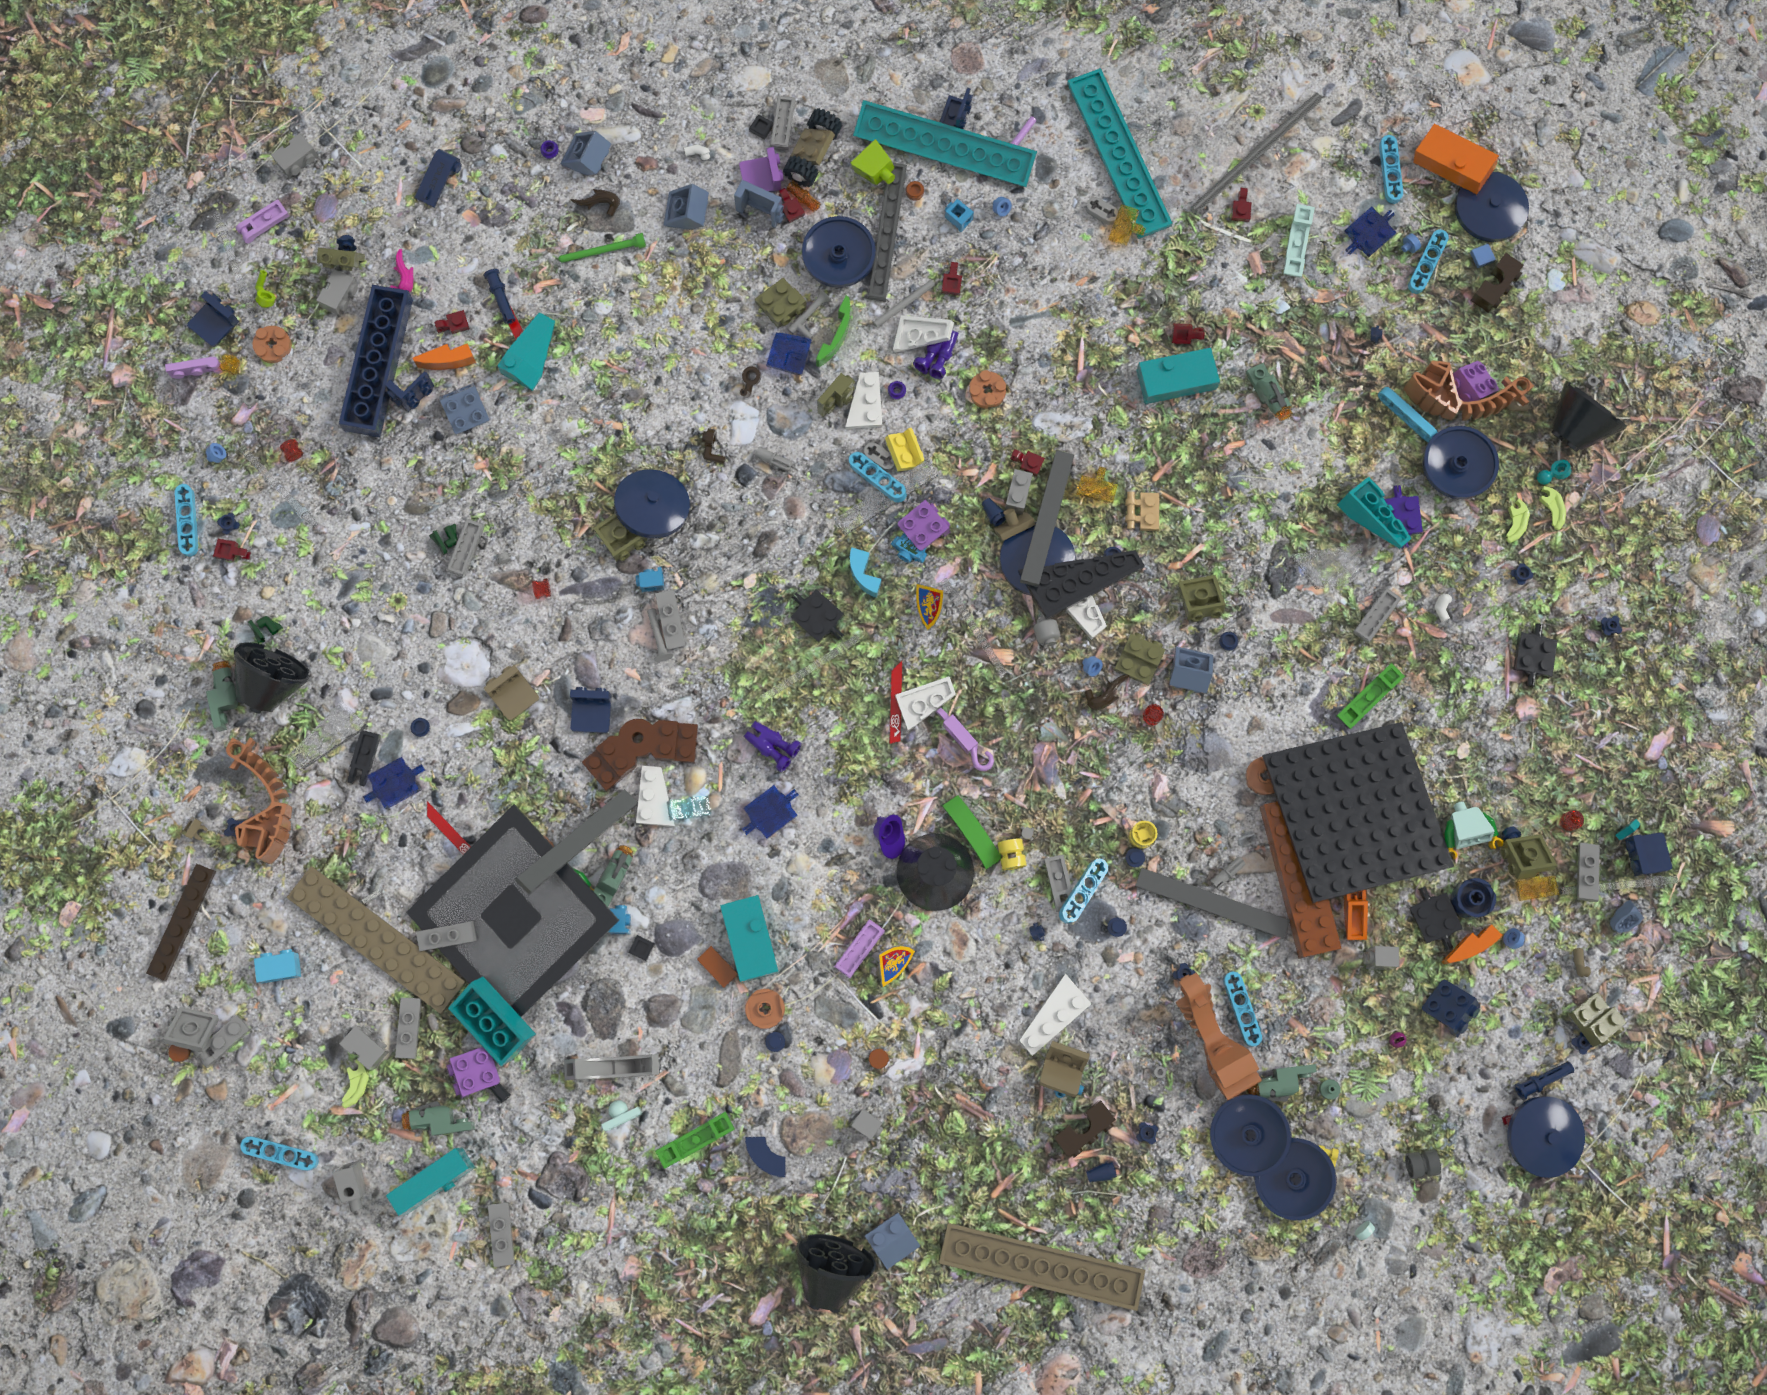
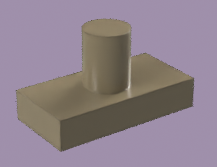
M1010 508L1004 511L1007 522L993 529L995 534L1004 541L1036 524L1034 518L1027 512L1017 517L1015 510Z

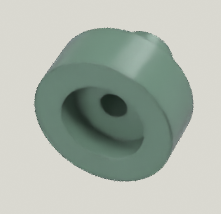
M1332 1079L1324 1080L1319 1086L1321 1096L1328 1100L1337 1098L1341 1091L1338 1082Z

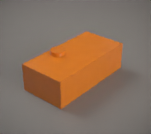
M1434 123L1415 150L1413 163L1478 194L1496 168L1499 155Z

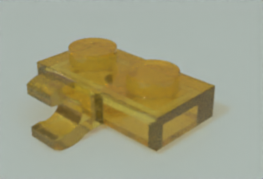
M1121 204L1108 239L1127 246L1132 232L1144 235L1146 228L1141 224L1135 223L1139 210Z
M1099 466L1096 479L1081 475L1076 495L1113 504L1118 484L1103 481L1106 468Z
M1538 872L1535 877L1529 880L1515 882L1519 901L1559 895L1555 875L1540 878Z

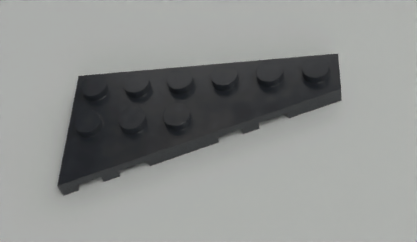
M1136 550L1114 553L1109 556H1097L1091 559H1079L1044 566L1039 587L1025 585L1045 619H1049L1143 569L1145 565ZM1023 569L1018 570L1020 577L1022 576Z

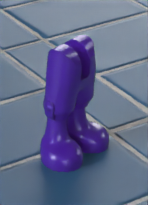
M952 330L949 341L927 345V355L924 358H915L913 362L914 367L925 375L929 372L930 376L935 379L944 378L946 370L943 366L952 357V351L959 333ZM938 355L936 363L930 368L933 359Z
M754 721L751 727L757 733H760V736L756 737L755 734L747 731L743 737L758 749L761 755L771 756L777 763L776 769L782 773L792 760L779 753L773 746L779 747L790 757L795 758L802 743L798 740L788 743L782 740L779 732L773 731Z

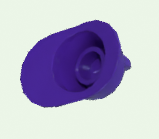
M894 814L888 817H877V822L873 828L874 837L880 842V847L885 857L890 859L897 858L905 846L901 818Z

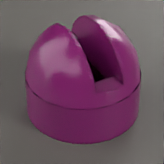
M1394 1032L1389 1038L1390 1044L1395 1048L1403 1047L1407 1041L1406 1036L1402 1032ZM1397 1038H1403V1040L1395 1043L1394 1041Z

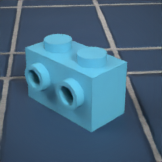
M292 949L282 950L280 954L273 956L272 953L260 954V958L254 959L257 983L264 984L301 977L299 954L292 952Z

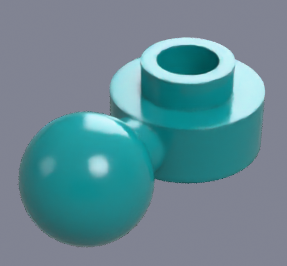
M1566 460L1555 461L1550 471L1542 470L1537 474V481L1542 485H1547L1552 481L1553 477L1556 479L1567 478L1572 471L1570 463Z

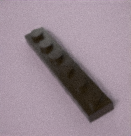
M196 863L146 974L167 981L216 871Z

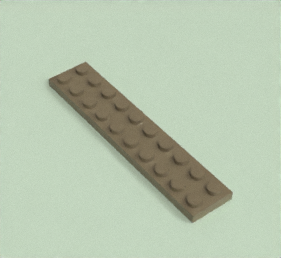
M312 866L286 897L440 1014H443L466 984V981L426 951H419L418 945Z
M947 1223L939 1264L1138 1311L1146 1271Z

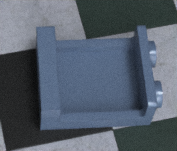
M742 180L734 194L736 211L743 214L746 206L749 205L771 215L772 227L776 228L778 223L781 224L784 218L782 197Z

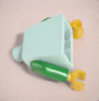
M1458 802L1453 806L1455 812L1451 814L1450 820L1447 821L1444 832V839L1449 852L1453 853V860L1457 858V853L1453 850V847L1457 850L1488 842L1491 849H1496L1495 841H1497L1499 847L1503 846V840L1497 837L1498 830L1493 818L1481 812L1478 807L1467 809L1464 802Z

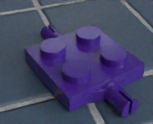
M1397 485L1393 486L1394 497L1384 499L1387 505L1393 507V515L1402 522L1410 536L1422 534L1423 528L1418 496H1402L1401 485H1398V487ZM1408 542L1401 548H1408Z

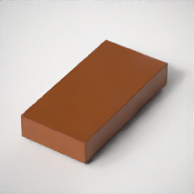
M712 946L697 959L723 988L738 976L736 971Z

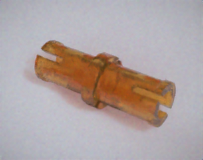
M794 180L787 185L786 190L793 194L799 203L806 205L813 213L819 209L821 203L814 199L808 190L801 188Z

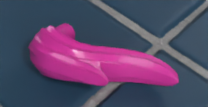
M399 249L396 254V267L393 269L400 274L401 281L398 286L391 285L390 288L411 292L413 289V267L410 269L406 268L402 249Z

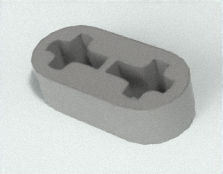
M1092 197L1087 202L1086 211L1089 215L1107 225L1117 222L1119 216L1117 208L1097 197ZM1094 204L1098 205L1095 209L1091 208ZM1113 213V217H1107V214Z
M868 443L865 446L864 455L883 470L890 472L895 468L891 453L876 443ZM869 449H876L878 456L875 454L869 455ZM881 458H883L885 461L890 459L891 465L888 464L884 466V461Z

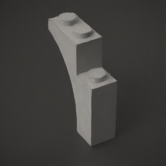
M658 1054L564 1060L565 1080L659 1075L660 1068Z

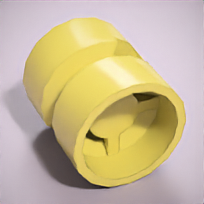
M1144 820L1136 823L1129 832L1130 843L1138 849L1148 848L1157 838V828L1150 821Z
M1010 839L997 843L999 854L1003 856L1000 859L1003 871L1027 866L1026 857L1022 854L1024 850L1022 839ZM1016 854L1015 858L1009 859L1008 855Z

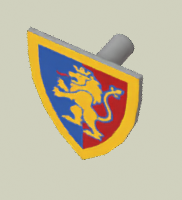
M917 584L916 603L923 624L927 630H930L940 618L943 604L948 600V596L944 594L945 590Z
M899 945L888 948L881 953L875 952L873 954V959L879 962L882 987L892 982L904 971L915 952L913 949Z

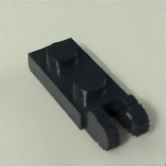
M364 730L360 731L350 764L351 769L348 783H354L358 769L362 770L359 785L365 787L381 738L380 734Z

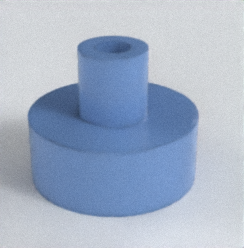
M1001 196L993 201V211L995 214L1003 217L1010 212L1012 204L1009 199Z
M1410 233L1403 238L1404 245L1401 246L1403 252L1415 253L1421 248V243L1414 234Z
M212 443L206 449L209 462L220 463L227 455L225 449L218 443Z
M1095 656L1085 658L1082 662L1084 665L1083 671L1092 677L1099 674L1103 666L1102 661Z
M1516 928L1506 931L1503 937L1504 944L1511 949L1520 948L1525 940L1524 934Z

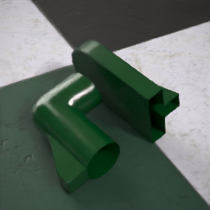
M456 524L444 528L449 538L444 543L437 530L429 535L438 545L443 555L447 554L446 547L451 548L458 541Z
M263 616L256 621L259 629L252 620L247 621L258 644L265 642L264 635L259 630L262 627L266 626L272 635L283 629L282 625L272 621L268 616Z

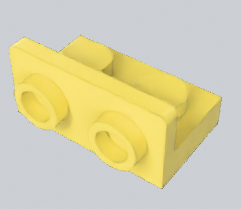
M908 428L903 433L890 434L885 437L898 472L916 469L924 462L923 453L920 450L912 428Z

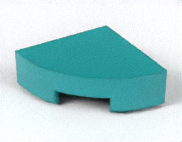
M1637 819L1633 820L1615 836L1619 840H1623L1640 826Z

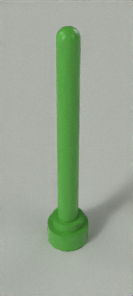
M638 233L632 237L633 239L560 255L558 259L563 263L635 246V248L639 247V249L646 247L643 233Z

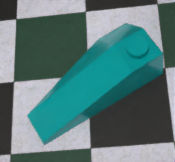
M539 312L498 364L500 373L533 391L543 376V368L547 359V351L551 342L555 320Z
M1368 477L1352 489L1337 506L1350 519L1400 549L1411 540V537L1402 522L1393 515L1392 511L1394 509L1391 505H1387L1383 498L1385 496L1383 491Z

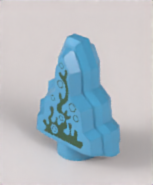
M905 533L901 537L896 536L891 543L899 551L897 556L907 563H910L912 560L923 563L927 556L926 548L923 551H919Z

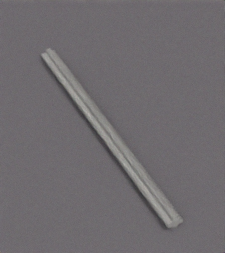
M1318 92L1313 94L1309 100L1279 125L1272 134L1268 135L1261 144L1254 148L1250 154L1221 178L1204 196L1197 200L1191 206V212L1198 215L1197 213L1201 212L1207 204L1209 205L1210 201L1212 202L1218 194L1220 195L1221 191L1223 192L1229 184L1231 185L1232 181L1234 182L1265 151L1267 152L1279 138L1281 139L1290 128L1292 129L1293 125L1295 126L1310 110L1314 109L1313 107L1321 102L1322 95H1319Z

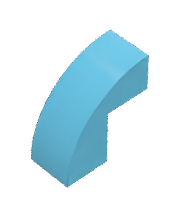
M851 547L850 569L855 582L864 592L877 598L881 579L865 574L870 553Z

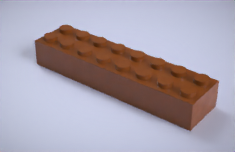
M1278 801L1264 804L1260 807V812L1287 916L1290 920L1289 924L1298 958H1306L1342 949L1329 899L1316 903L1311 901Z

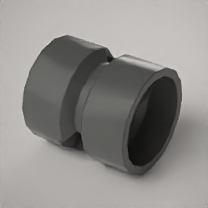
M1435 1149L1424 1150L1422 1154L1419 1152L1406 1153L1405 1163L1411 1179L1422 1178L1425 1174L1428 1177L1441 1174V1163Z

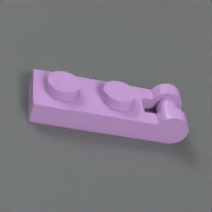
M277 199L240 222L236 226V230L239 234L243 235L242 239L248 244L253 242L260 234L289 217V214Z
M216 357L165 364L166 372L171 378L181 379L187 375L200 376L203 373L212 371L220 374L224 369Z

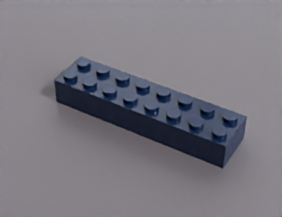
M372 284L338 423L345 432L381 437L390 399L385 384L389 380L394 382L413 298L408 290Z

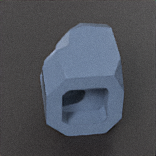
M1629 900L1616 910L1615 915L1610 920V926L1616 932H1627L1640 924L1644 917L1634 903Z

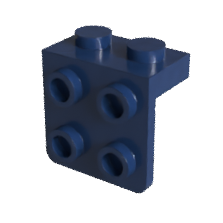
M967 87L963 99L951 95L948 96L940 123L960 129L965 128L967 114L969 115L972 107L973 95L970 94L971 88Z
M205 291L201 297L206 304L191 318L187 326L210 346L215 347L239 321L234 315L236 312L229 305H222V300L214 293L210 295Z
M424 371L405 391L401 390L391 380L385 386L388 390L387 394L391 397L390 400L398 408L402 406L409 412L419 405L420 400L424 396L431 394L434 384L429 374Z
M576 687V690L570 689V698L572 699L571 730L573 732L608 733L612 700L610 692L605 688L587 690L586 687Z
M1662 832L1642 836L1641 834L1634 835L1625 839L1634 877L1672 869L1666 839Z
M1442 980L1424 1003L1422 1010L1446 1025L1450 1033L1458 1038L1460 1034L1465 1033L1471 1019L1477 1017L1480 1012V1005L1474 996L1451 982Z

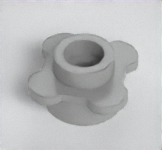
M1153 288L1151 293L1147 295L1149 303L1155 309H1159L1160 304L1165 302V296L1159 289Z

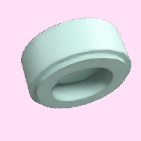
M1366 1221L1356 1229L1354 1234L1359 1240H1365L1374 1232L1375 1227L1370 1221Z

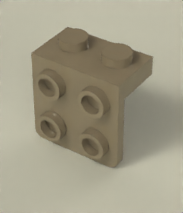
M515 665L503 669L500 676L490 679L484 687L487 694L510 721L539 701L538 694Z
M1052 1041L1045 1055L1039 1084L1060 1093L1076 1097L1079 1092L1082 1073L1090 1054Z

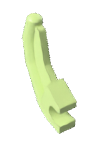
M1544 486L1541 492L1547 493L1548 497L1541 496L1539 501L1552 512V526H1554V529L1560 530L1566 519V508L1562 496L1553 488Z
M1520 498L1515 502L1519 507L1518 509L1514 508L1513 505L1508 508L1513 524L1506 534V541L1508 543L1520 539L1527 529L1530 513L1526 504Z
M355 1060L358 1064L356 1071L351 1067L347 1068L350 1088L342 1099L343 1108L356 1104L366 1089L369 1074L367 1068L358 1060Z

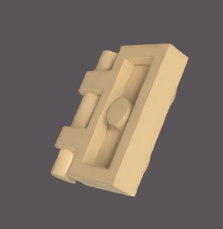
M1127 492V499L1125 500V506H1127V515L1125 516L1127 529L1133 530L1135 529V523H1140V531H1159V493L1141 492L1140 500L1135 499V492ZM1135 507H1140V516L1135 515Z

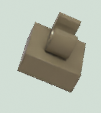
M192 816L182 834L190 839L194 837L197 840H202L197 835V831L199 829L207 831L208 829L201 825L202 822Z

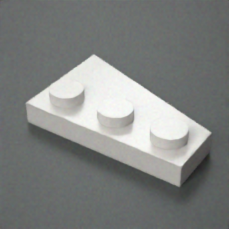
M901 315L893 351L897 353L949 341L954 322L947 319Z
M879 372L860 373L845 429L882 427Z
M946 677L896 694L895 697L907 731H910L956 696L950 677Z

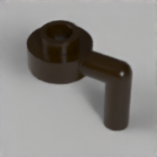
M749 366L742 372V379L746 386L745 389L740 390V395L745 398L751 396L753 386L761 381V372L756 367ZM752 373L756 375L754 380L750 379V374Z
M708 428L707 431L703 432L702 442L705 443L703 458L708 461L725 464L726 456L711 454L715 443L716 429Z

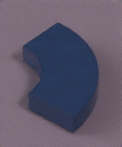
M745 1137L747 1151L753 1162L761 1170L773 1176L786 1177V1157L772 1152L767 1145L766 1137Z

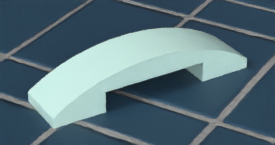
M1296 204L1287 244L1284 275L1302 277L1305 252L1315 207Z

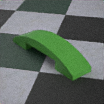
M845 295L838 311V318L842 319L831 345L823 343L816 358V366L818 367L828 362L845 340L850 323V299L847 295Z
M1392 663L1389 664L1337 717L1351 729L1405 676Z
M959 795L942 805L951 820L955 822L986 870L1000 861L1002 857L995 845Z
M725 1111L655 1152L665 1169L732 1132L735 1128Z

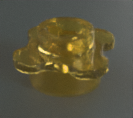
M224 354L221 357L222 364L219 366L220 369L236 375L240 361L233 355Z

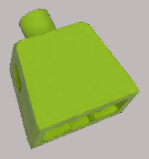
M876 139L850 162L855 173L874 185H878L882 180L890 184L895 179V175L892 173L894 170L892 160Z

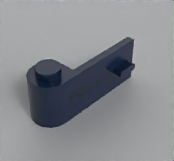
M438 149L430 162L415 198L435 208L449 175L459 173L462 164L460 159Z

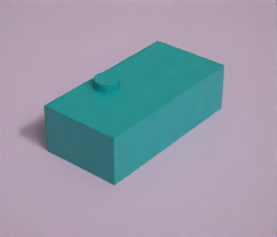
M1211 348L1139 362L1136 369L1145 404L1217 390L1220 384Z
M759 895L720 905L740 982L745 983L778 974L779 970Z
M484 977L472 981L448 1008L500 1066L512 1061L536 1035Z
M454 1148L388 1193L386 1197L398 1216L408 1215L441 1191L447 1192L456 1186L454 1182L475 1169V1166L463 1148Z

